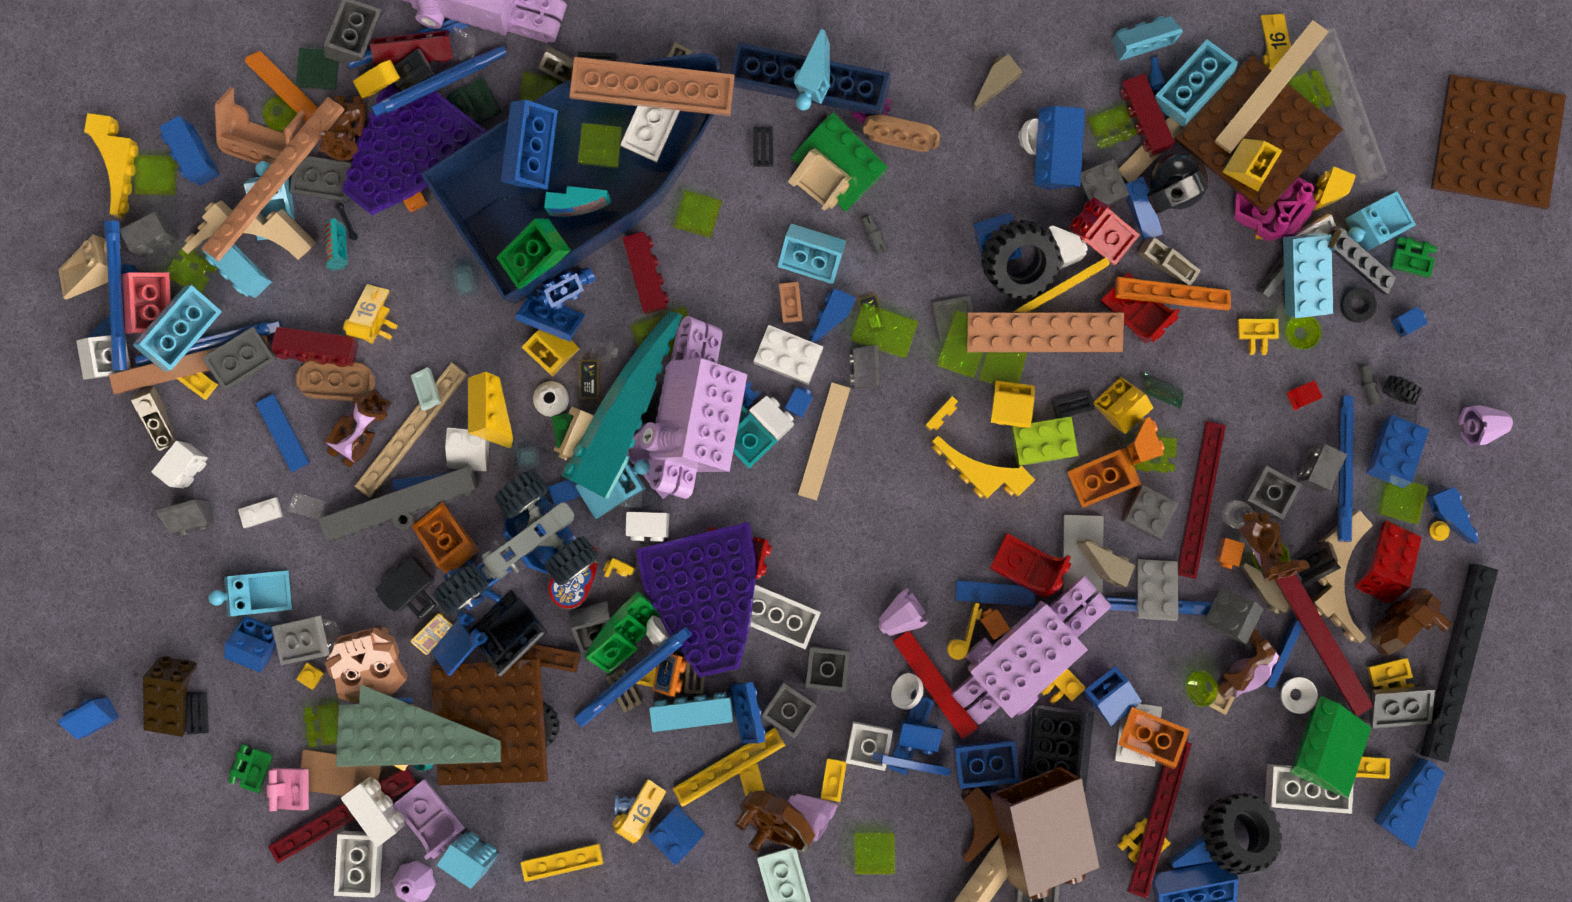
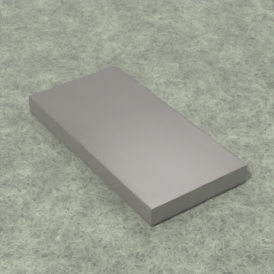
M1063 515L1062 558L1066 555L1071 556L1069 562L1072 564L1069 571L1062 576V580H1064L1062 593L1085 575L1097 588L1092 595L1098 592L1103 594V580L1098 576L1076 542L1091 539L1097 542L1096 546L1102 548L1104 516Z

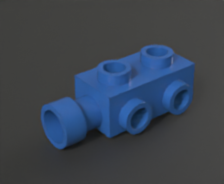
M588 267L581 270L578 275L570 271L562 272L559 274V278L548 280L543 283L542 287L537 289L540 294L538 296L539 300L545 307L559 309L564 306V301L579 298V293L584 291L582 285L594 282L595 276Z

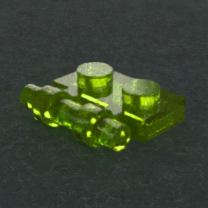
M1318 69L1310 72L1313 79H1310L1308 74L1305 73L1292 78L1287 83L1318 109H1322L1321 101H1323L1326 108L1333 105L1331 101L1332 95L1330 91H1327L1324 84L1325 79L1323 75H1320ZM1316 85L1320 95H1316L1313 86Z
M1125 105L1087 119L1094 138L1102 135L1103 140L1097 142L1099 149L1104 147L1110 148L1114 146V143L1130 140V137L1136 135L1134 128L1129 130L1125 128L1126 125L1131 123ZM1118 129L1119 134L1109 135V132Z
M181 248L179 255L184 258L181 262L173 259L166 273H169V278L182 286L192 285L202 294L210 280L204 273L207 270L214 273L217 267L210 264L205 258L202 259L197 256L196 252L192 251L187 254ZM191 262L199 265L197 270L189 267Z
M1158 437V440L1161 439L1164 445V455L1159 456L1161 457V462L1150 463V460L1135 464V470H1142V472L1160 471V473H1167V471L1175 472V464H1168V458H1176L1177 438Z
M339 704L317 706L318 714L312 713V707L304 708L303 722L306 723L307 734H305V738L308 740L309 748L317 746L316 738H321L322 746L336 744ZM315 720H319V732H315Z

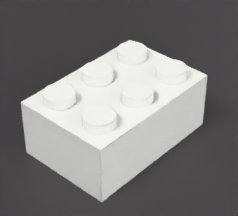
M768 325L754 359V364L809 385L823 351V346Z
M371 776L341 797L376 848L406 825L404 816L394 809L391 798L388 795H384L381 791L380 783Z
M342 831L337 834L334 896L375 897L380 893L383 843L376 848L364 831Z

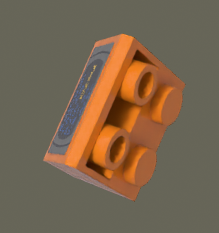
M1150 417L1138 422L1127 445L1133 465L1164 455L1163 442L1161 439L1158 440L1156 434L1158 431L1157 425Z
M672 653L657 666L652 691L673 697L677 692L680 693L683 685V679H680L681 673L685 672L687 660H684L683 654Z

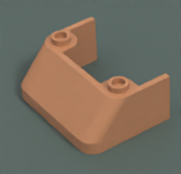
M232 87L215 103L218 148L226 154L255 164L260 161H266L271 165L304 126V112L299 111L294 119L284 128V133L250 122L247 110L242 106L234 104V88Z

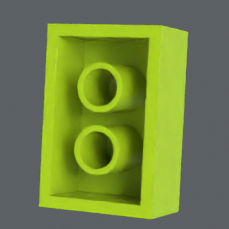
M1072 417L1031 423L1030 428L1017 426L1010 428L1016 466L1078 456Z

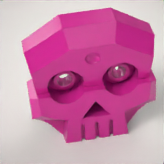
M1298 177L1270 207L1266 215H1261V211L1236 192L1234 219L1242 225L1256 230V235L1268 242L1286 236H1295L1316 206L1312 193L1314 186Z

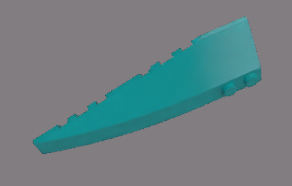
M669 311L631 357L597 409L580 443L574 448L573 456L565 465L561 476L606 499L609 498L628 462L627 452L629 447L633 448L636 441L633 439L635 431L640 429L642 425L641 415L647 411L657 384L655 377L657 373L662 371L663 365L661 361L664 355H668L670 350L668 343L675 336L682 317L681 314Z

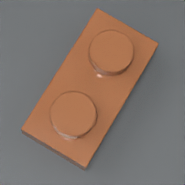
M799 283L779 284L783 324L802 322Z

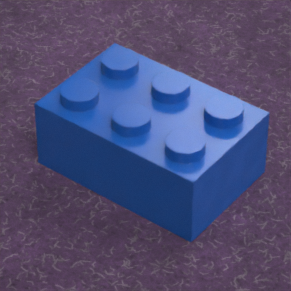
M179 115L159 126L162 132L160 137L171 148L169 153L175 162L178 161L180 165L178 169L184 178H188L191 183L194 182L201 186L220 176L191 123Z
M1390 415L1382 423L1366 474L1401 488L1412 483L1429 429Z
M1008 739L953 746L957 785L960 789L1020 782L1014 740Z

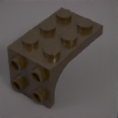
M163 656L159 657L143 676V728L145 731L183 737L186 732V691L189 680L197 668L196 662Z

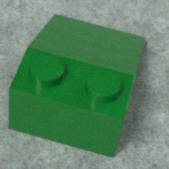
M534 219L496 258L516 287L521 289L555 266L571 250L549 219Z

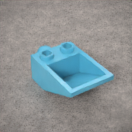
M823 29L820 30L801 70H798L794 76V83L800 94L796 98L795 104L802 111L810 108L811 100L821 104L830 87V43Z
M266 161L258 162L255 167L256 173L262 176L270 167V164ZM260 177L249 178L244 183L246 194ZM289 178L261 210L260 213L265 218L272 211L278 212L283 209L295 221L293 196L289 192ZM257 236V240H266L264 237Z
M1398 192L1363 208L1345 219L1350 228L1348 235L1366 251L1416 225Z
M639 459L633 467L628 460L625 471L622 472L608 499L578 484L575 486L595 520L646 489L637 474L643 475L648 473L650 463L646 459ZM632 481L636 485L634 489H631L629 486Z
M289 570L224 577L225 593L221 590H214L208 597L209 602L215 606H219L226 601L227 617L292 610ZM237 581L241 582L240 589H237L235 587V583ZM239 601L243 602L242 609L237 608Z

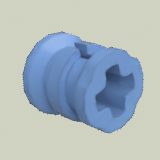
M616 795L615 815L618 812H622V814L628 813L635 801V797L628 799L627 796L619 798Z

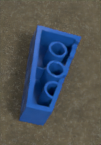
M1420 758L1374 822L1404 845L1415 850L1445 772L1429 760Z

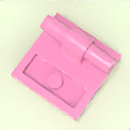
M277 767L269 770V784H267L269 811H277V809L304 811L309 809L308 769Z

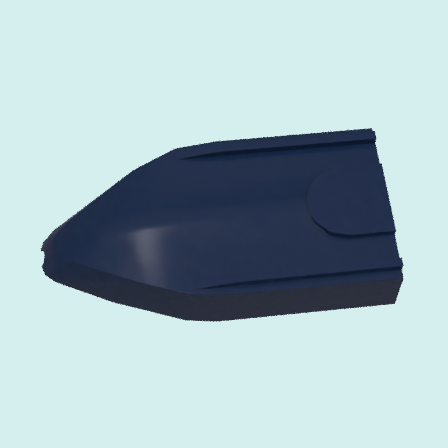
M706 53L648 59L634 63L723 73L719 67L720 59L713 54ZM571 80L533 101L534 103L558 110L548 189L520 187L500 182L509 118L422 173L421 176L505 301L517 304L542 287L544 282L555 279L562 272L569 270L634 227L661 205L685 169L714 114L680 111L658 161L654 162L620 146L637 106L570 99ZM567 186L607 190L611 197V203L605 207L576 216H550L544 208L546 192L566 194ZM534 219H549L571 251L555 266L523 288L518 289L496 257Z

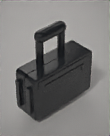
M409 558L406 562L399 563L398 569L390 576L383 577V582L375 589L380 600L393 612H401L408 606L418 619H423L436 607V602L424 591L435 579L417 558ZM421 594L428 604L418 611L411 602Z

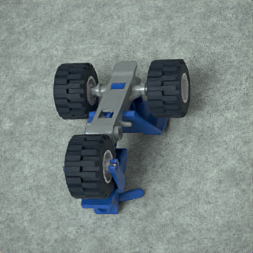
M534 469L525 471L502 487L494 497L495 502L507 516L504 521L503 536L508 542L501 546L497 540H494L493 543L498 549L494 552L492 550L486 552L482 556V563L475 567L473 559L470 558L465 562L466 567L456 570L451 569L447 574L443 575L445 581L435 589L432 596L447 615L453 614L463 607L470 610L478 606L485 600L483 595L494 602H500L501 596L488 588L505 577L511 571L510 566L516 573H519V569L514 563L520 558L529 568L545 574L549 572L559 586L574 579L598 559V553L586 537L575 538L568 528V525L574 519V513L566 503H560L553 508L544 496L549 488ZM504 551L508 552V553H507L506 555H504L503 557L501 556V553H502V552H504Z

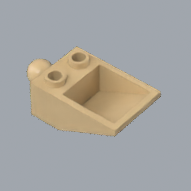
M93 234L58 269L64 299L72 298L108 283L107 247L104 238Z

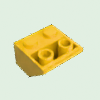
M1242 139L1223 173L1258 191L1282 150L1266 141Z
M1337 167L1325 171L1322 176L1319 175L1315 183L1317 189L1315 194L1313 193L1316 202L1313 211L1335 203L1349 194L1356 175Z
M542 330L534 333L522 346L552 376L580 349L572 340L567 341Z
M1122 377L1093 402L1094 406L1107 420L1124 434L1153 409L1147 395Z
M996 380L992 398L991 423L1030 428L1035 386Z

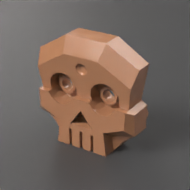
M381 626V629L380 627H374L336 638L329 652L330 655L326 657L325 664L329 676L335 679L339 699L359 704L360 686H366L391 697L407 680L408 675L398 658L400 651L395 637L388 635L389 631L385 626ZM382 663L384 667H379L378 664ZM349 671L355 672V675L349 674Z

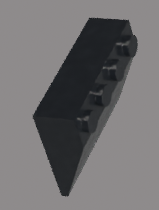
M1034 704L1030 707L1022 781L1061 766L1082 779L1084 792H1086L1094 711Z

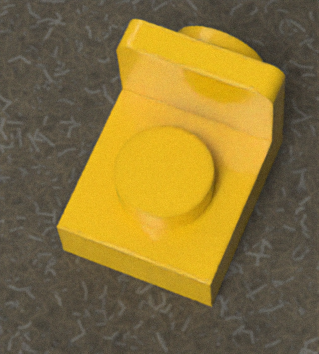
M612 558L611 561H607L603 571L606 572L604 576L609 578L613 569L616 568V573L627 577L628 574L633 575L636 568L616 558Z

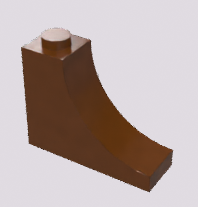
M978 787L966 788L962 792L963 796L961 797L967 805L972 818L971 839L961 854L968 864L999 834L992 801Z

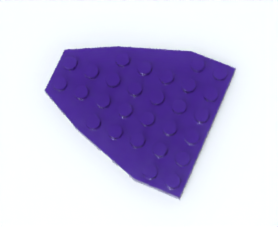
M393 82L379 93L376 102L379 104L382 100L401 91ZM436 91L377 117L374 116L373 112H370L368 116L370 119L366 129L363 128V134L359 136L356 143L358 153H355L352 157L353 162L351 168L347 170V179L343 184L342 192L370 215L379 213L428 187L421 176L422 173L487 131Z
M750 523L737 524L636 549L643 588L652 600L654 609L658 611L669 636L671 637L674 633H679L685 627L692 633L679 649L684 654L687 662L693 666L696 674L699 677H705L739 669L751 625L758 564Z

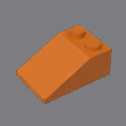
M1127 448L1117 450L1067 472L1082 508L1141 485Z
M443 502L411 526L436 566L446 574L451 569L456 570L480 551Z
M1132 707L1118 745L1152 761L1175 769L1190 730Z

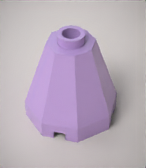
M1481 405L1463 408L1458 419L1459 425L1463 424L1464 432H1460L1461 438L1469 447L1488 444L1508 433L1513 425V420L1507 412Z
M908 588L898 594L879 618L880 623L878 626L884 634L887 633L890 636L918 629L929 622L928 617L923 618L922 615L925 614V611L914 594H907L910 591Z
M802 794L791 795L787 801L803 813L815 833L814 841H818L828 826L827 823L834 816L838 806L831 801Z
M419 860L400 865L392 879L396 897L405 902H422L427 900L436 885L432 868Z

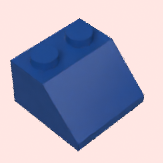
M901 720L897 744L901 746L902 750L913 751V748L921 749V753L933 754V751L938 752L943 729L937 725Z
M676 805L647 837L676 866L705 833Z

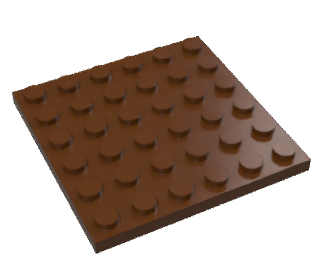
M1252 55L1175 136L1174 140L1265 214L1338 136L1343 128L1287 84L1243 138L1266 141L1282 150L1260 189L1256 191L1223 173L1239 144L1230 154L1217 145L1215 140L1271 72L1269 68Z
M1450 75L1448 77L1431 189L1548 209L1566 95Z
M540 659L518 660L501 677L496 673L490 662L460 664L451 676L446 674L441 665L430 666L433 714L501 741V762L437 764L438 786L548 781Z

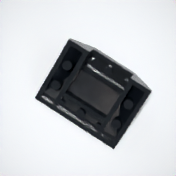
M512 590L469 630L471 634L474 629H478L480 633L484 632L488 636L487 641L478 646L500 677L548 633L535 613Z

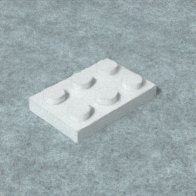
M637 106L620 146L657 162L680 111Z
M1140 704L1136 707V709L1161 718V706ZM1128 713L1119 720L1114 760L1155 767V761L1118 745L1129 716Z

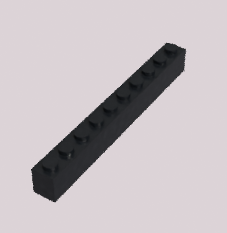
M1470 564L1433 704L1432 723L1427 726L1420 755L1446 763L1449 762L1498 569L1480 564Z

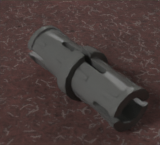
M872 215L860 220L868 234L867 239L871 241L877 256L887 252L888 248L881 237L882 232L878 230Z
M1371 365L1358 368L1363 382L1362 388L1365 389L1369 406L1382 403L1377 388L1378 381H1375Z

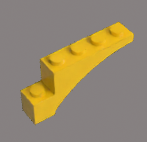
M87 113L84 132L92 137L99 148L109 175L111 187L110 214L117 218L125 219V214L129 211L128 196L132 192L131 178L135 174L134 160L138 155L139 148L137 143L130 138L115 137L119 132L117 120L111 116Z
M939 436L931 442L933 444L932 449L939 456L943 454L947 459L945 461L952 470L956 468L961 473L959 477L966 484L970 483L974 487L973 492L979 498L984 497L987 499L1002 484L1005 485L1003 489L1010 496L1014 495L1017 497L1035 481L1023 466L1003 468L987 465L959 453Z

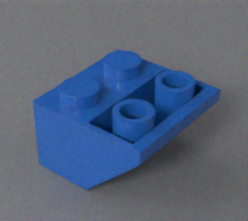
M1011 213L973 224L980 255L982 249H986L985 242L987 239H991V233L994 230L996 232L1000 230L999 226L1002 224L1009 225V222L1014 220ZM1021 247L1013 251L1008 261L1022 257Z
M245 616L225 643L224 658L261 673L270 661L276 647L272 627Z
M1116 666L1084 690L1085 698L1110 727L1126 716L1132 707L1136 708L1142 703L1130 682Z
M99 696L95 699L85 700L80 704L81 707L77 709L72 708L64 712V717L57 721L59 725L78 740L119 719V716L109 697L101 699Z

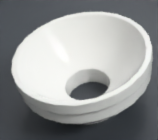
M1038 119L1026 121L1018 135L1021 147L1032 155H1036Z
M548 381L536 388L533 395V403L537 411L542 415L549 417L557 416L567 408L569 395L563 385L558 382ZM548 392H552L555 395L554 402L550 404L544 401V395Z
M652 615L647 621L646 635L654 645L659 647L670 636L661 619Z
M912 673L901 675L895 681L891 691L894 705L906 710L915 707L923 696V683L919 677ZM916 689L917 695L911 700V693Z
M1294 677L1283 684L1280 690V698L1282 704L1289 711L1302 714L1313 709L1318 699V693L1315 685L1310 680L1303 677ZM1293 689L1300 690V699L1293 700L1290 693Z

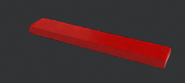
M906 631L896 638L893 643L915 674L921 679L923 685L959 736L963 739L978 728L965 708L951 695L953 691L911 632Z

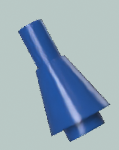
M1153 57L1150 59L1152 70L1149 85L1152 92L1157 94L1167 82L1159 68L1158 57Z

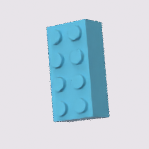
M1207 39L1155 96L1160 110L1184 128L1235 73L1238 62Z
M1312 233L1283 237L1285 314L1287 316L1301 318L1333 314L1332 250L1328 248L1331 241L1330 234Z
M192 285L184 286L135 341L133 346L161 370L171 371L222 311Z
M726 692L714 693V697L707 698V694L696 695L693 700H687V697L675 698L674 702L669 703L667 699L657 700L650 707L652 732L733 722L734 715L731 695H727Z
M465 832L449 846L437 866L471 889L487 873L499 853L496 852L497 849L493 845L482 843L477 834Z

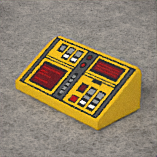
M438 613L410 642L427 655L450 630L453 624L442 613Z

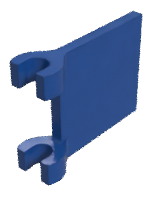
M464 610L457 614L456 623L431 650L448 676L453 674L476 646L485 643L488 639V636L484 632L480 633L478 629H474L470 635L465 626L470 625L474 618L470 613L467 615Z

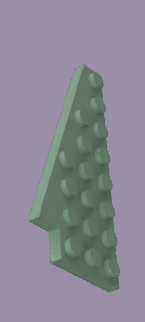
M360 686L359 704L339 705L337 767L501 762L500 740L366 686Z

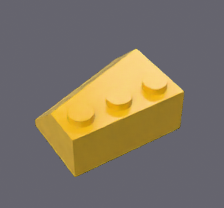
M488 372L468 377V434L507 448H512L513 434L500 377Z

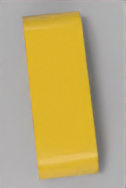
M388 60L353 80V83L362 99H365L397 81L400 77L392 61Z

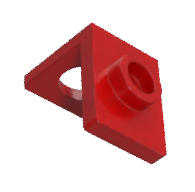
M1316 380L1286 393L1294 411L1323 398Z

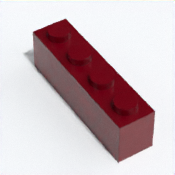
M449 30L371 38L370 40L374 67L388 60H391L393 65H396L416 49L422 51L428 63L430 61L447 62L453 59Z
M1143 73L1123 81L1119 90L1120 97L1128 105V115L1130 118L1133 117L1135 121L1134 128L1137 135L1142 137L1144 151L1148 152L1149 156L1152 157L1172 149L1175 142L1145 74Z
M644 231L622 237L643 313L647 315L667 309L666 303H669L667 292H662L661 285L664 284L662 274H657L655 266H659L656 254L652 255L650 248L654 247L651 236H647Z
M281 327L276 328L271 345L273 353L279 359L287 360L290 358L300 362L313 361L321 365L328 363L335 364L338 367H353L358 348L354 337Z

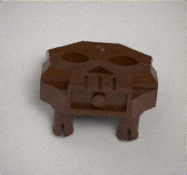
M1412 588L1402 600L1393 603L1386 611L1388 614L1386 617L1375 624L1370 644L1380 654L1391 655L1406 647L1422 628L1425 627L1426 630H1430L1436 625L1444 632L1450 628L1452 622L1440 612L1439 607L1442 602L1426 588Z
M761 790L750 791L739 805L742 812L734 824L738 829L745 831L750 823L757 831L748 844L749 848L755 852H759L765 840L769 839L772 842L786 845L805 854L815 837V833L803 813L784 798H776L773 793Z

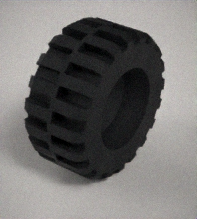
M1021 219L1020 222L1012 220L1009 222V225L1004 223L999 226L1000 230L997 232L994 230L991 233V239L986 240L985 245L987 247L982 249L981 256L984 258L981 260V266L984 268L985 276L1000 293L1014 299L1017 296L1020 299H1026L1027 295L1034 297L1038 291L1043 292L1046 290L1045 286L1048 283L1052 284L1054 274L1057 275L1059 271L1057 265L1061 264L1060 248L1056 245V240L1037 223L1029 222L1025 219ZM1024 245H1034L1035 255L1032 263L1019 273H1007V261L1013 251Z
M1249 793L1234 794L1211 803L1207 809L1208 811L1204 813L1203 819L1205 821L1201 824V829H1203L1201 836L1206 844L1204 848L1206 852L1209 851V857L1212 861L1217 862V866L1222 870L1226 869L1228 873L1240 875L1264 870V868L1271 866L1279 855L1277 852L1280 851L1282 845L1280 843L1282 833L1279 831L1281 826L1279 821H1276L1275 812L1269 809L1270 806L1266 802H1261V798ZM1236 817L1243 822L1248 831L1249 845L1247 850L1241 847L1235 837L1234 822Z

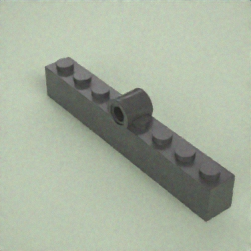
M470 465L321 517L318 520L326 541L333 539V542L345 539L344 535L351 533L352 536L363 533V528L370 526V529L382 526L381 522L388 520L389 523L393 522L396 528L404 530L415 524L416 514L419 513L418 509L426 507V510L437 507V502L443 500L445 503L456 500L455 496L463 494V497L474 494V489L479 486ZM402 515L408 518L407 523L402 520Z

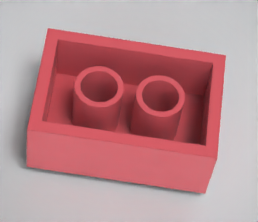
M169 273L122 274L125 333H143L171 302Z

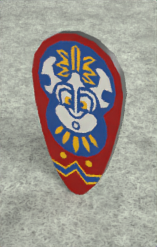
M598 559L585 571L564 585L559 586L552 578L548 587L551 601L563 609H574L580 606L590 592L597 570Z

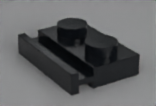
M416 49L394 66L400 77L394 83L400 91H403L427 80L435 74L420 49Z
M1326 542L1297 558L1299 561L1306 560L1310 567L1299 572L1303 580L1302 584L1305 586L1341 568L1338 565L1335 550L1330 542Z

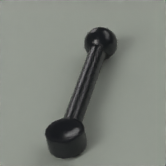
M338 203L336 207L340 210L351 233L350 238L357 240L358 234L353 231L344 211L343 203Z

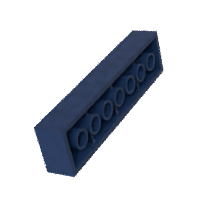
M738 42L730 74L735 75L734 87L796 100L800 94L794 83V76L798 70H801L807 56ZM830 61V87L821 104L811 100V103L868 115H883L891 84L890 73Z

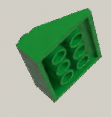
M834 113L828 116L791 157L799 166L809 151L816 148L852 177L848 182L850 184L849 188L845 193H840L837 197L839 199L837 205L844 212L853 206L885 175L888 169Z
M1320 696L1309 714L1290 773L1348 799L1372 727L1342 705Z

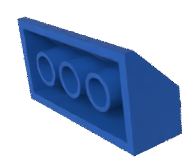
M528 100L511 102L500 182L520 187L548 189L558 110Z
M1062 106L1039 108L1035 186L1046 190L1080 186L1085 109Z
M1217 862L1197 864L1187 868L1180 867L1166 872H1157L1154 874L1152 888L1155 902H1237L1239 879L1236 873H1228L1226 869L1222 870L1218 867Z

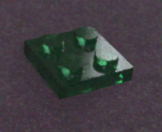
M299 48L296 86L298 88L336 91L339 62L326 58L324 49Z

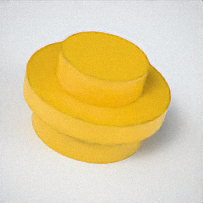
M1436 521L1430 525L1429 534L1434 540L1443 541L1449 536L1450 529L1445 522Z

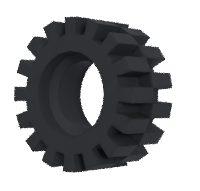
M1394 375L1388 376L1382 388V392L1387 394V396L1410 405H1416L1423 391L1414 382Z

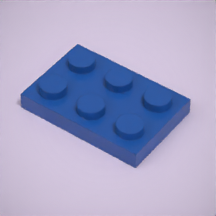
M532 293L516 313L515 320L561 339L571 341L584 321L585 314L565 306L559 309L545 307L541 304L538 295Z
M753 682L729 685L741 744L765 742V728L761 723V709L757 704V690Z

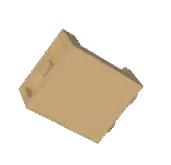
M815 148L809 151L788 182L792 186L798 185L822 204V209L825 211L828 208L832 209L838 203V195L845 193L849 188L850 184L848 182L852 177Z
M572 406L568 413L574 416L561 447L554 448V451L560 453L558 457L570 461V458H572L574 448L580 443L594 417Z

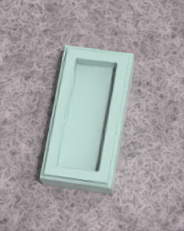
M427 367L411 375L417 398L423 411L441 403L430 368Z

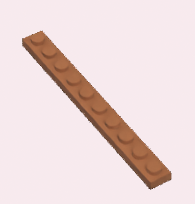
M329 97L324 100L201 248L218 262L223 258L319 142L321 131H328L343 113L344 108Z

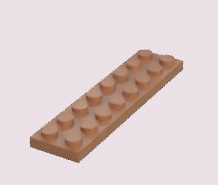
M574 57L570 99L730 116L735 75Z
M967 312L966 352H1123L1124 313Z

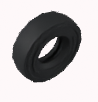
M1353 288L1342 297L1340 309L1346 319L1351 322L1361 323L1369 320L1375 314L1377 300L1368 289ZM1355 298L1364 300L1366 307L1363 312L1358 313L1352 309L1351 304Z

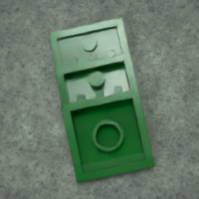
M635 593L606 623L584 655L585 658L606 673L612 672L638 650L636 643L646 635L649 618L652 615L660 616L658 611L654 609L653 603L641 593Z

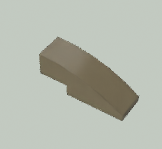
M1147 237L1137 252L1146 261L1185 285H1192L1201 271L1176 250L1168 248L1155 237Z

